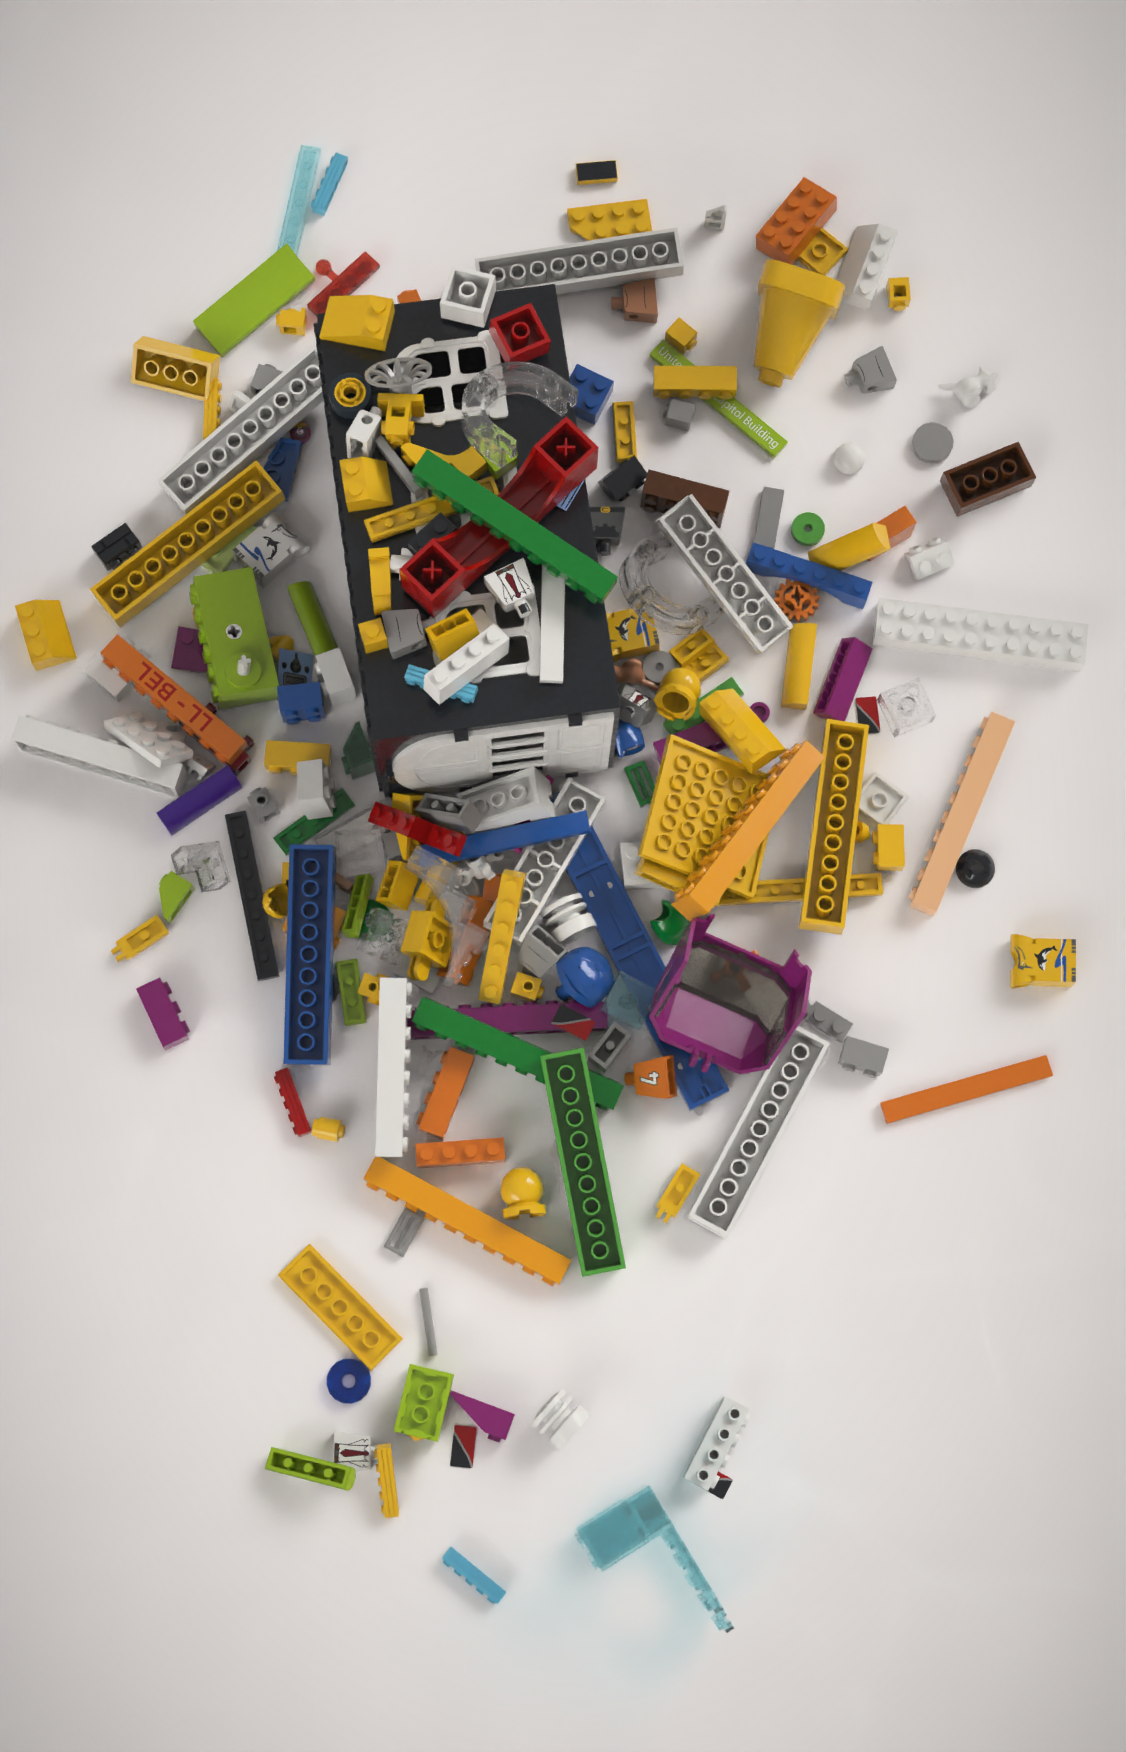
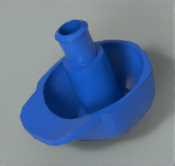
M579 947L566 953L556 963L557 973L562 984L556 987L555 992L562 1001H567L570 997H573L577 1002L592 1008L599 1004L613 988L614 976L610 964L597 950L589 947Z

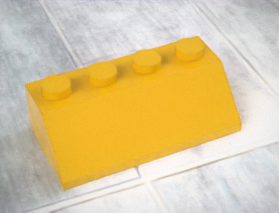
M142 336L133 344L131 383L202 401L204 399L209 400L215 379L219 375L220 355Z
M734 689L717 690L699 702V714L751 774H754L786 751V748Z

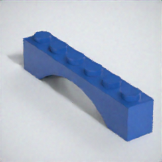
M754 542L746 561V565L754 574L802 582L827 592L844 604L862 610L873 583L872 581Z

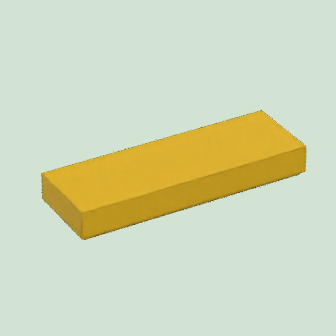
M633 401L613 402L612 404L616 463H622L634 455L637 458Z

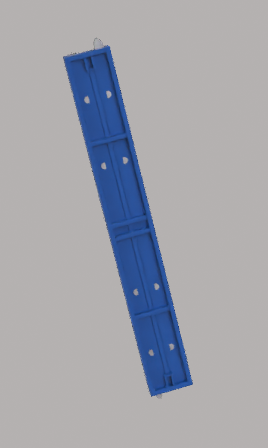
M559 784V786H558V791H559V792H557V793L553 794L551 797H549V799H550V801H551L552 803H554V801L556 800L558 794L560 793L561 789L563 788V786H564L563 784ZM592 826L590 828L591 833L586 835L566 872L576 892L581 893L583 897L582 902L587 905L585 908L587 913H591L596 922V930L661 1057L674 1055L676 1086L689 1111L694 1110L698 1116H702V1105L728 1093L729 1088L716 1064L711 1062L706 1073L701 1071L703 1058L698 1057L694 1067L688 1066L690 1053L659 1039L649 1015L655 988L666 967Z

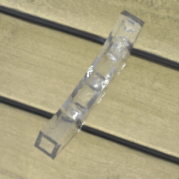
M416 845L404 868L418 876L432 890L441 903L447 917L451 934V955L442 986L450 989L453 984L455 986L458 985L463 975L459 973L462 966L467 967L473 956L470 952L477 955L481 950H486L489 944L487 937L490 933L467 921V919L472 920L477 908L474 907L475 900L454 889V887L459 888L464 878L460 876L463 869Z

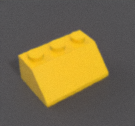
M35 599L15 605L29 657L36 671L77 659L59 600Z

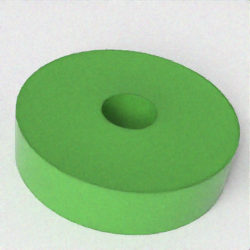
M811 512L799 514L791 526L793 539L798 544L807 547L818 544L825 532V524L821 517ZM810 527L812 531L807 532L804 528Z

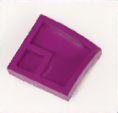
M178 626L171 668L207 673L208 668L207 664H204L203 644L199 643L198 629Z

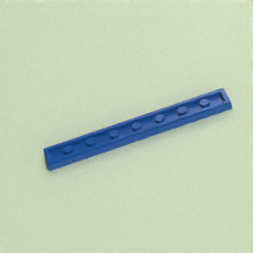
M585 810L467 835L460 857L426 844L417 846V852L422 869L588 834L591 831L587 811Z

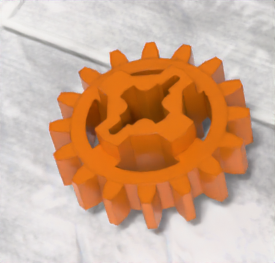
M786 579V585L780 583V590L775 591L776 598H774V601L785 616H788V620L791 621L792 618H795L796 623H799L800 618L807 621L808 615L813 617L814 610H817L819 606L816 603L820 599V596L816 595L818 589H812L811 585L795 580L791 582L789 579ZM789 589H792L790 593H785ZM795 594L798 601H800L798 606L796 600L794 599ZM808 604H810L807 609L802 611V608L804 606H808Z

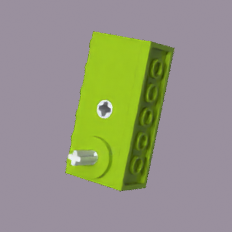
M252 567L194 576L193 584L190 585L189 598L191 605H194L195 612H193L195 624H198L199 643L203 644L202 656L204 664H207L208 683H212L211 697L213 704L217 703L218 710L277 700V686H279Z

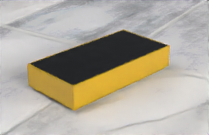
M616 160L576 163L577 185L618 182Z

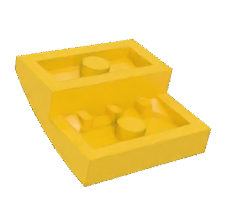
M702 626L669 650V654L673 656L678 666L692 670L699 677L700 683L729 662V657L715 644V640Z

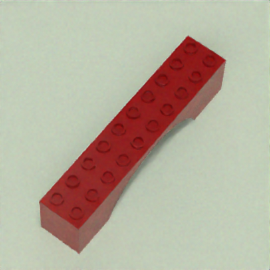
M566 416L533 446L521 468L497 496L538 523L597 468L599 447ZM470 520L451 534L431 539L399 569L401 586L434 618L511 548L508 545L509 542L503 538H495L489 533L490 529L484 525L480 527Z

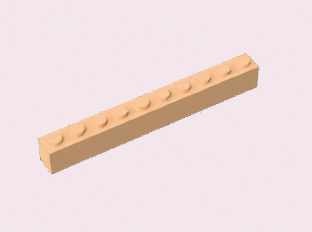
M991 712L988 718L984 716L979 727L983 729L980 736L976 735L972 744L975 750L972 755L968 754L964 766L967 767L965 774L960 773L956 782L959 785L957 793L953 791L948 803L951 804L949 812L945 810L940 822L944 823L941 831L937 829L932 841L936 842L933 850L929 848L924 859L928 861L925 869L921 867L916 878L920 882L917 888H912L908 899L912 900L910 907L934 916L937 912L1015 721Z

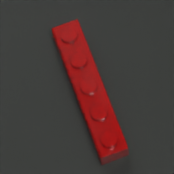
M288 1067L276 1071L274 1079L276 1084L279 1083L280 1089H278L280 1096H284V1107L290 1112L288 1117L290 1122L294 1123L295 1127H292L294 1134L302 1137L312 1133Z

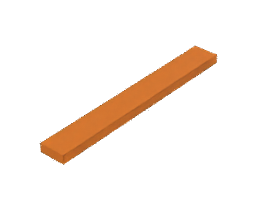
M1047 1055L883 1101L880 1103L885 1122L889 1124L1053 1076Z

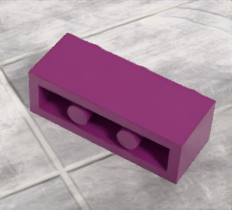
M159 977L136 988L161 1045L165 1050L189 1040L187 1033L190 1032V1029L185 1020L181 1022L178 1015L181 1013L177 1001L172 1002L169 996L172 990L167 981L163 983Z

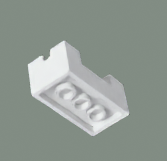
M532 766L458 793L457 797L459 799L470 800L484 815L474 833H463L472 835L509 827L528 819L533 822L555 817L554 806L549 799L552 796L550 781Z

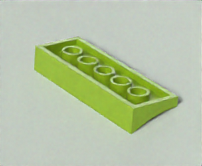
M286 243L193 320L195 328L218 354L224 357L316 280L315 276Z

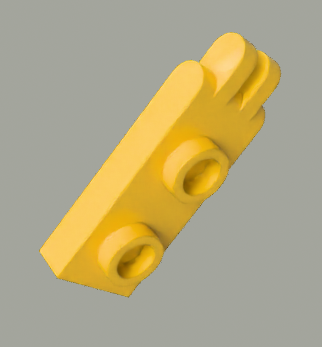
M156 914L115 942L117 946L111 950V953L115 955L120 951L122 952L115 957L117 962L125 958L127 961L131 960L170 933Z
M681 1163L656 1206L659 1208V1211L655 1217L659 1219L664 1211L667 1213L663 1220L666 1224L671 1216L675 1218L701 1174Z

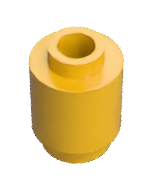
M326 1117L314 1119L312 1136H317V1139L335 1142L344 1137L345 1125H342V1120Z

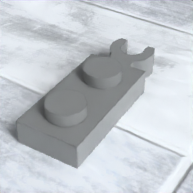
M808 1000L807 1016L804 1021L842 1043L853 1023L817 1001L813 1006L810 1005Z

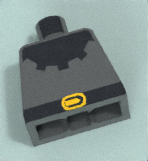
M590 507L595 545L599 546V555L609 556L611 555V546H618L620 544L625 507Z

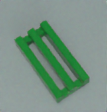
M644 760L624 768L640 808L651 804L652 797L650 798L638 770L639 767L643 770L652 794L655 788ZM631 770L634 771L646 800L642 799Z

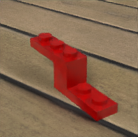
M376 801L368 819L370 823L460 857L467 839L465 835Z

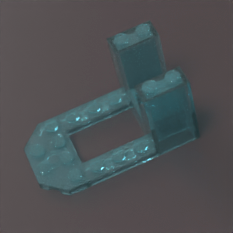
M642 1485L576 1527L578 1532L574 1535L583 1549L586 1547L589 1549L590 1552L586 1554L595 1570L600 1568L602 1572L660 1535L666 1546L670 1547L671 1550L674 1549L675 1554L672 1556L678 1566L682 1567L683 1570L686 1569L687 1574L684 1576L690 1586L700 1592L696 1596L702 1606L708 1612H712L713 1616L710 1618L719 1631L723 1629L726 1633L735 1629L731 1621L725 1617L727 1614L649 1485Z

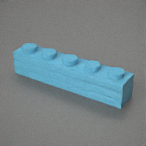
M336 152L331 157L330 166L325 171V178L321 179L320 189H317L316 198L311 202L312 212L325 216L348 164L347 156Z
M409 664L404 679L407 681V684L412 686L416 684L424 689V675L429 670ZM468 683L450 696V698H460L465 703H474L478 687Z
M450 1547L442 1557L443 1563L447 1567L452 1566L458 1576L463 1575L466 1578L465 1581L470 1586L472 1584L477 1587L476 1590L481 1595L486 1594L488 1596L487 1600L492 1604H498L506 1594L504 1589L453 1547Z

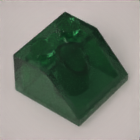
M360 721L356 722L342 749L344 756L341 757L346 775H351L352 780L375 772L372 753Z

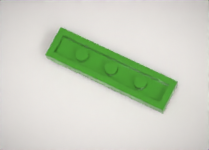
M730 677L697 700L696 710L688 720L684 721V718H675L674 721L668 719L663 723V726L669 735H673L704 723L705 720L699 714V702L717 690L734 689L740 697L744 695V692L735 680Z

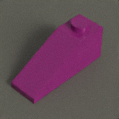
M451 1390L450 1395L485 1433H488V1439L500 1443L501 1439L506 1440L515 1414Z

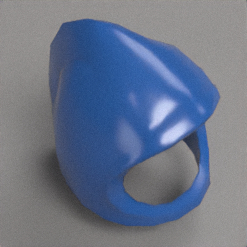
M619 719L615 756L622 758L623 756L633 755L642 751L645 748L641 729ZM637 745H641L640 747H638V748H636V749L628 750V749H630V748H632V747H635V746H637Z

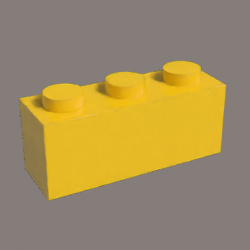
M266 740L265 769L269 770V773L281 774L282 771L290 772L292 775H297V762L322 759L325 766H328L330 769L331 745Z

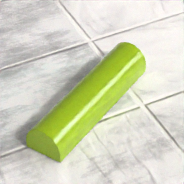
M271 1447L265 1469L346 1491L351 1490L356 1479V1470L353 1467Z

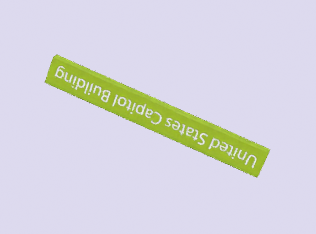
M662 340L649 355L660 366H695L665 340ZM720 397L702 399L771 457L775 458L788 444L786 439L736 398L732 397L727 400Z

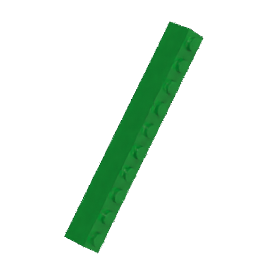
M428 449L411 471L412 478H414L413 482L423 489L425 487L429 488L440 501L447 500L452 504L451 507L460 514L465 512L471 517L470 520L480 527L484 525L490 529L489 533L495 538L505 539L513 550L517 552L523 551L528 555L527 558L536 565L541 563L547 567L546 571L556 578L560 576L565 579L567 586L573 590L579 589L584 592V596L589 601L603 604L616 585L618 576Z
M422 995L412 1018V1022L415 1023L414 1027L426 1031L427 1028L435 1031L434 1035L443 1040H446L447 1037L455 1040V1045L463 1049H467V1046L476 1049L475 1054L487 1058L488 1055L496 1058L494 1062L504 1067L510 1064L516 1067V1072L525 1076L528 1073L535 1075L536 1081L545 1084L540 1055L552 1052ZM588 1069L594 1102H596L595 1106L604 1111H607L608 1108L614 1110L624 1085Z

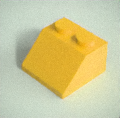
M362 456L339 460L348 512L393 505L386 461Z

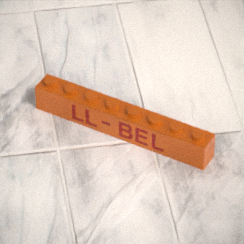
M118 634L100 652L105 666L110 670L115 668L120 672L118 676L126 683L132 682L135 685L134 689L141 696L146 694L150 697V702L158 710L163 708L168 712L166 716L174 723L180 722L183 725L182 729L192 737L194 734L200 739L198 741L199 744L206 750L211 748L216 752L214 756L222 763L226 761L232 765L248 747L246 740Z

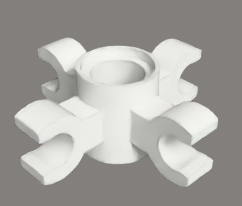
M498 852L496 854L465 859L468 866L464 869L456 870L454 875L457 878L464 875V878L459 882L463 887L467 886L474 876L477 879L486 878L490 880L496 876L492 872L493 867L490 863L494 860H501L504 854Z

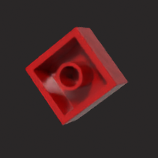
M532 303L490 320L489 333L508 369L549 353L551 340Z

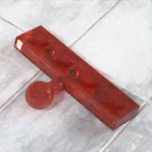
M365 251L340 275H337L332 270L331 263L328 260H319L315 266L316 272L321 276H327L332 282L307 304V308L316 317V314L325 313L330 296H350L380 268V264Z

